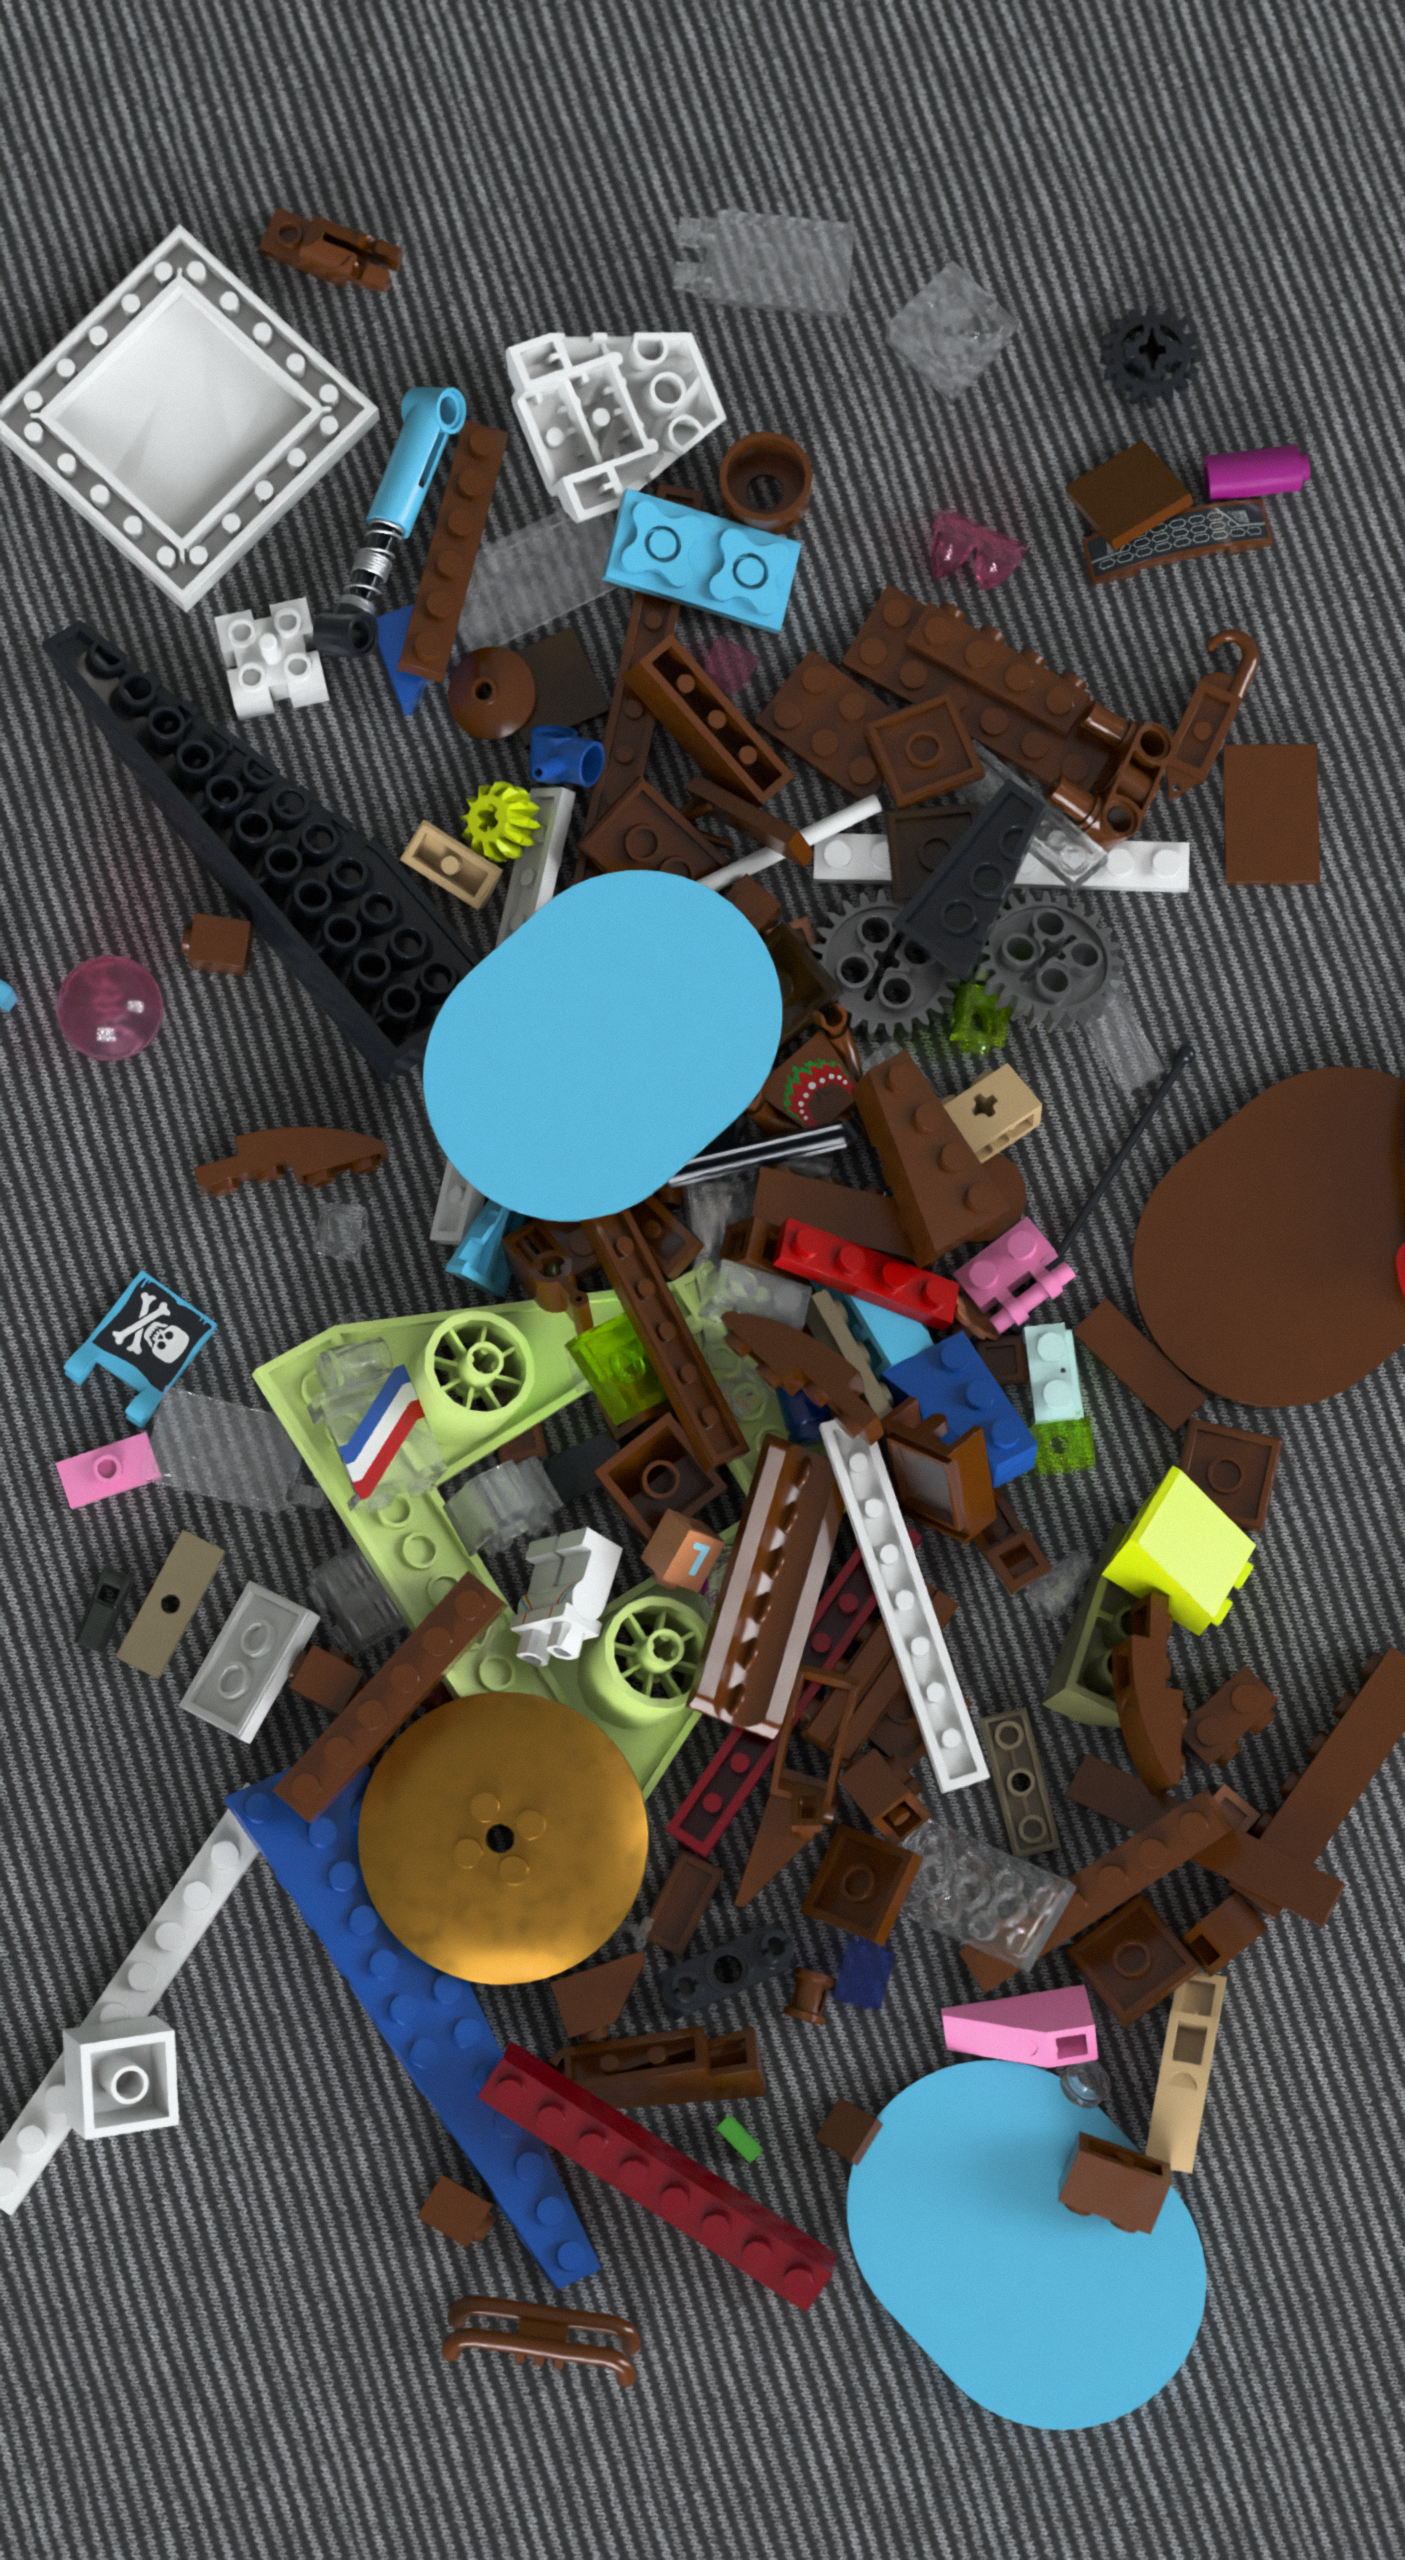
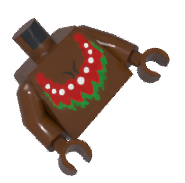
M830 1000V1005L834 1009V1014L830 1020L825 1021V1017L817 1009L812 1014L816 1024L827 1030L826 1035L819 1030L768 1076L760 1092L747 1107L745 1113L767 1136L841 1120L847 1128L849 1145L846 1149H849L867 1132L862 1124L850 1113L857 1106L851 1090L863 1077L858 1048L848 1027L845 1025L847 1021L846 1010L840 1004Z

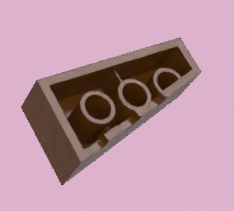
M906 1049L866 1072L851 1091L872 1147H877L884 1167L881 1170L887 1188L891 1187L900 1209L897 1215L903 1231L908 1232L915 1250L912 1255L919 1270L991 1228L1010 1209V1206Z

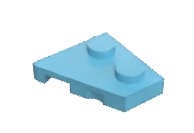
M489 1199L448 1262L445 1271L488 1295L505 1298L512 1273L507 1267L501 1238L526 1225L529 1216L506 1209Z

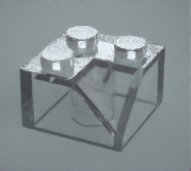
M952 260L887 323L885 342L952 404L985 372L1018 328L1019 323Z

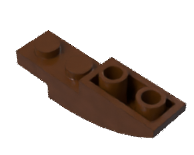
M312 1126L283 1127L234 1136L239 1155L193 1169L202 1194L211 1192L213 1197H220L238 1191L240 1189L239 1183L257 1178L259 1184L281 1179L285 1176L284 1170L293 1168L298 1185L308 1183L309 1188H317L336 1181L335 1174L353 1169L355 1175L375 1171L381 1168L380 1161L389 1159L384 1141L361 1133Z
M726 1311L720 1317L727 1332L723 1337L725 1343L741 1359L749 1355L758 1364L755 1368L758 1375L773 1390L780 1385L793 1397L802 1388L805 1394L818 1407L822 1408L827 1404L837 1414L834 1420L852 1439L859 1435L872 1446L885 1434L878 1415L859 1398L866 1390L859 1370L840 1354L804 1332L775 1320L732 1311Z
M1151 1592L1131 1606L1130 1636L1112 1648V1679L1117 1713L1128 1751L1150 1795L1161 1796L1179 1785L1185 1772V1757L1181 1754V1738L1187 1723V1712L1183 1708V1691L1165 1687L1171 1673V1662L1167 1658V1639L1171 1634L1173 1625L1172 1615L1168 1612L1169 1595Z

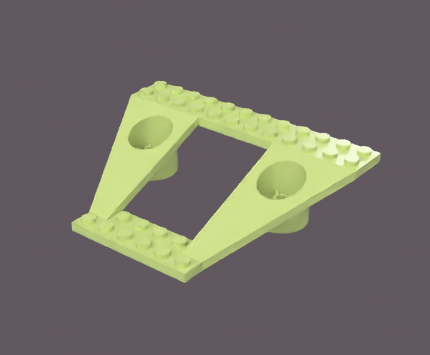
M710 1260L677 1278L675 1281L666 1282L722 1395L726 1398L725 1401L728 1407L729 1403H731L730 1411L751 1450L745 1456L726 1463L745 1495H748L765 1434L770 1433L807 1450L829 1457L823 1438L795 1395L791 1397L780 1385L775 1390L769 1387L755 1370L758 1364L749 1355H746L743 1359L738 1357L723 1340L727 1332L720 1317L726 1311L743 1312ZM614 1289L586 1293L589 1298L595 1332L585 1338L576 1333L573 1321L565 1312H547L539 1307L534 1300L334 1325L255 1369L252 1373L254 1380L412 1633L467 1571H470L507 1605V1608L442 1679L452 1698L457 1700L462 1697L489 1692H520L548 1698L574 1709L602 1729L617 1745L631 1766L642 1791L644 1802H646L702 1715V1713L685 1706L740 1521L718 1534L726 1544L699 1593L681 1586L678 1591L670 1590L657 1583L651 1576L605 1606L602 1615L596 1619L603 1623L599 1636L583 1640L578 1658L565 1660L551 1654L548 1665L535 1667L516 1656L521 1635L509 1629L512 1616L515 1613L436 1489L504 1444L512 1441L536 1424L647 1356ZM462 1343H473L474 1345L466 1351ZM448 1344L456 1358L451 1361L434 1356L435 1350ZM404 1364L426 1417L415 1422L371 1495L360 1500L339 1447L348 1444L395 1367ZM434 1368L446 1371L449 1383L440 1387ZM502 1368H504L506 1376L499 1374ZM493 1385L507 1389V1399L503 1407L491 1390ZM453 1390L457 1395L463 1397L462 1406L455 1403L446 1393ZM482 1398L489 1412L470 1410L472 1399ZM639 1625L653 1626V1633L650 1636H645ZM626 1627L634 1640L631 1646L614 1642L619 1628ZM614 1654L626 1657L628 1670L620 1674ZM672 1670L685 1673L681 1690H679L670 1675ZM632 1675L637 1681L641 1682V1693L634 1690L625 1678ZM661 1683L670 1699L650 1698L652 1685Z

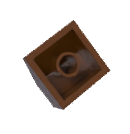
M670 1412L665 1413L593 1471L617 1511L646 1547L667 1509L692 1517L728 1488L714 1469L705 1472L685 1431Z

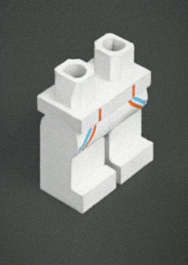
M588 1527L560 1534V1537L555 1535L529 1543L525 1559L533 1563L535 1567L528 1593L521 1598L518 1604V1614L512 1616L509 1629L521 1635L516 1653L517 1657L535 1667L548 1665L551 1654L565 1660L578 1658L583 1640L598 1637L603 1623L596 1619L602 1615L623 1550L622 1547Z

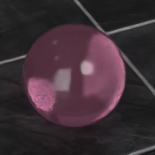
M101 955L82 962L67 975L57 997V1018L64 1036L80 1053L101 1061L124 1060L143 1051L157 1035L163 1018L162 994L154 977L136 961L118 955Z

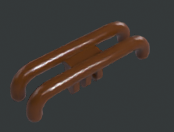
M478 2295L460 2298L451 2305L447 2314L448 2324L453 2328L463 2327L467 2317L472 2315L520 2321L518 2334L481 2328L455 2330L445 2338L441 2347L442 2356L448 2361L456 2360L462 2349L472 2347L515 2353L514 2362L524 2364L527 2355L535 2356L534 2365L541 2367L544 2366L545 2358L553 2359L552 2363L555 2369L563 2370L564 2361L606 2367L616 2373L617 2383L623 2387H629L635 2381L634 2364L623 2353L607 2347L567 2341L568 2328L604 2333L619 2338L621 2340V2348L625 2353L635 2354L641 2345L639 2332L632 2323L621 2317Z

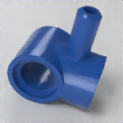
M540 725L531 729L529 778L542 783H571L587 788L592 787L599 780L605 764V751L600 742L578 737V732L575 729L566 726Z

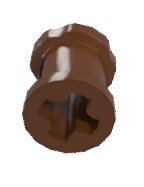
M796 1966L794 1974L798 1977L790 2004L784 2006L782 2013L823 2026L825 2018L822 2016V2011L829 1988L836 1985L837 1979Z

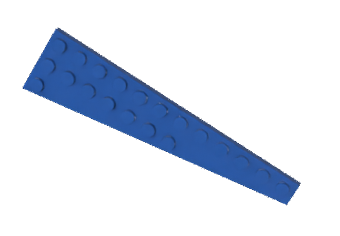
M368 1764L314 1824L308 1823L272 1791L291 1768L226 1796L223 1799L255 1848L261 1851L275 1872L274 1876L282 1888L288 1891L302 1912L300 1915L309 1928L315 1931L329 1952L328 1956L340 1974L346 1977L350 1989L421 2094H425L439 2115V2120L448 2134H452L466 2155V2161L477 2176L481 2177L495 2198V2204L506 2220L512 2223L516 2230V2235L553 2290H559L602 2269L543 2141L477 2098L486 2076L502 2052L469 1981L434 1968L406 1948L389 1930L370 1898L361 1870L358 1849V1826L361 1806L367 1786L373 1775Z

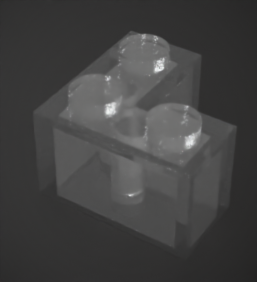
M537 1455L516 1465L511 1459L472 1478L443 1506V1509L468 1555L471 1557L483 1550H486L488 1555L492 1556L514 1543L513 1539L524 1532L527 1533L528 1537H531L547 1529L553 1524L551 1516L564 1504Z

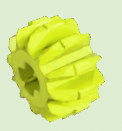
M499 781L494 782L493 786H479L478 798H466L471 809L469 814L460 816L465 823H468V827L461 836L466 841L471 842V850L482 857H488L489 860L499 863L502 861L506 862L508 858H522L523 846L535 845L530 836L532 830L542 827L537 821L533 820L540 807L530 801L531 794L523 788L513 787L511 783Z

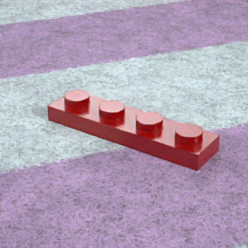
M787 1217L780 1225L773 1266L944 1332L953 1324L959 1283L923 1269L918 1270L913 1265L790 1217Z

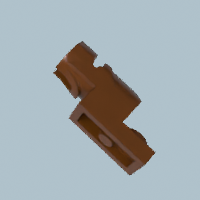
M278 207L259 246L260 254L342 288H345L347 281L366 289L379 290L384 293L392 286L391 281L388 280L390 273L387 269L398 272L403 254L401 247L382 239H374L369 234L354 228L342 226L317 215L314 216L313 221H310Z

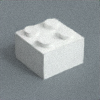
M156 2015L63 2029L67 2124L80 2136L87 2140L179 2125L174 2029Z

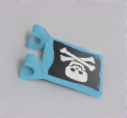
M141 1270L87 1341L66 1362L63 1367L66 1370L64 1374L78 1385H81L96 1363L106 1368L139 1392L126 1408L125 1414L127 1416L125 1418L139 1429H142L153 1415L163 1397L217 1329L218 1324Z

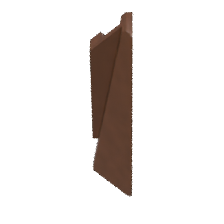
M703 2026L590 2043L560 2048L549 2060L550 2067L615 2109L764 2097L767 2094L754 2027L710 2040L706 2039Z

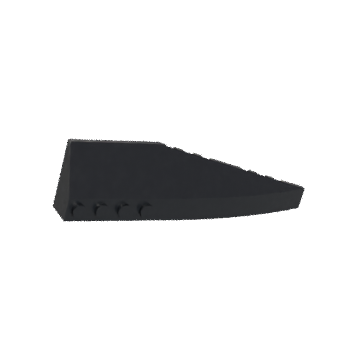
M81 620L44 641L42 648L154 804L248 921H251L253 927L385 1084H388L425 1058L430 1032L446 999L468 973L482 961L390 852L375 839L367 840L352 828L353 823L337 812L334 815L314 800L316 795L300 784L299 787H296L280 775V769L222 725L218 724L215 726L199 714L200 709L186 698L181 701L162 687L163 681L151 672L147 671L144 673L127 661V654Z

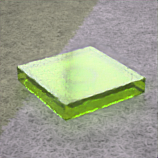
M625 1312L575 1336L564 1344L615 1426L668 1400Z

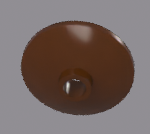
M498 646L483 647L464 657L455 668L448 688L449 707L456 722L470 735L485 740H500L518 732L531 717L537 699L536 680L529 664L516 652ZM489 683L492 688L491 696L483 700L480 695L481 688L484 684Z

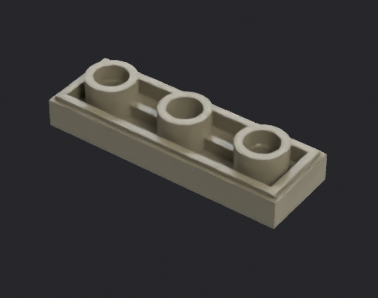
M826 1289L811 1295L801 1307L800 1312L814 1338L840 1354L859 1370L866 1390L859 1398L881 1420L892 1411L894 1407L893 1397L887 1386L882 1382L878 1383L870 1369L871 1358L867 1348L861 1341H855L848 1329V1315L844 1306L838 1299L833 1300Z
M183 1529L115 1657L160 1680L227 1552ZM170 1597H176L180 1601L179 1609L174 1613H166L164 1611V1603Z
M1026 1707L979 1718L1013 1860L1060 1849L1061 1845ZM1017 1774L1024 1775L1029 1781L1028 1789L1022 1792L1016 1791L1011 1784L1012 1777Z

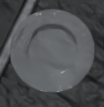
M1095 2061L1068 2065L1060 2077V2086L1070 2102L1081 2108L1092 2109L1099 2106L1109 2094L1111 2080L1106 2070Z

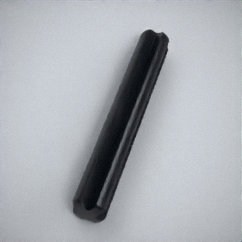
M838 1120L701 1152L666 1184L670 1188H675L760 1168L761 1166L765 1167L846 1148L849 1145L847 1128L843 1121Z

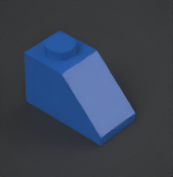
M414 604L375 617L379 628L377 644L404 717L413 714L430 680L397 670Z

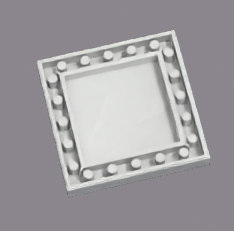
M180 224L0 401V439L185 613L380 420L378 408Z

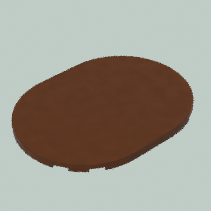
M1342 1066L1319 1068L1286 1078L1252 1099L1183 1156L1157 1184L1140 1216L1133 1241L1131 1272L1137 1300L1136 1304L1144 1326L1154 1344L1192 1383L1213 1395L1216 1394L1225 1399L1245 1404V1406L1280 1409L1314 1404L1349 1389L1405 1344V1298L1399 1284L1396 1268V1254L1399 1247L1405 1243V1180L1401 1155V1114L1405 1098V1080L1373 1069Z

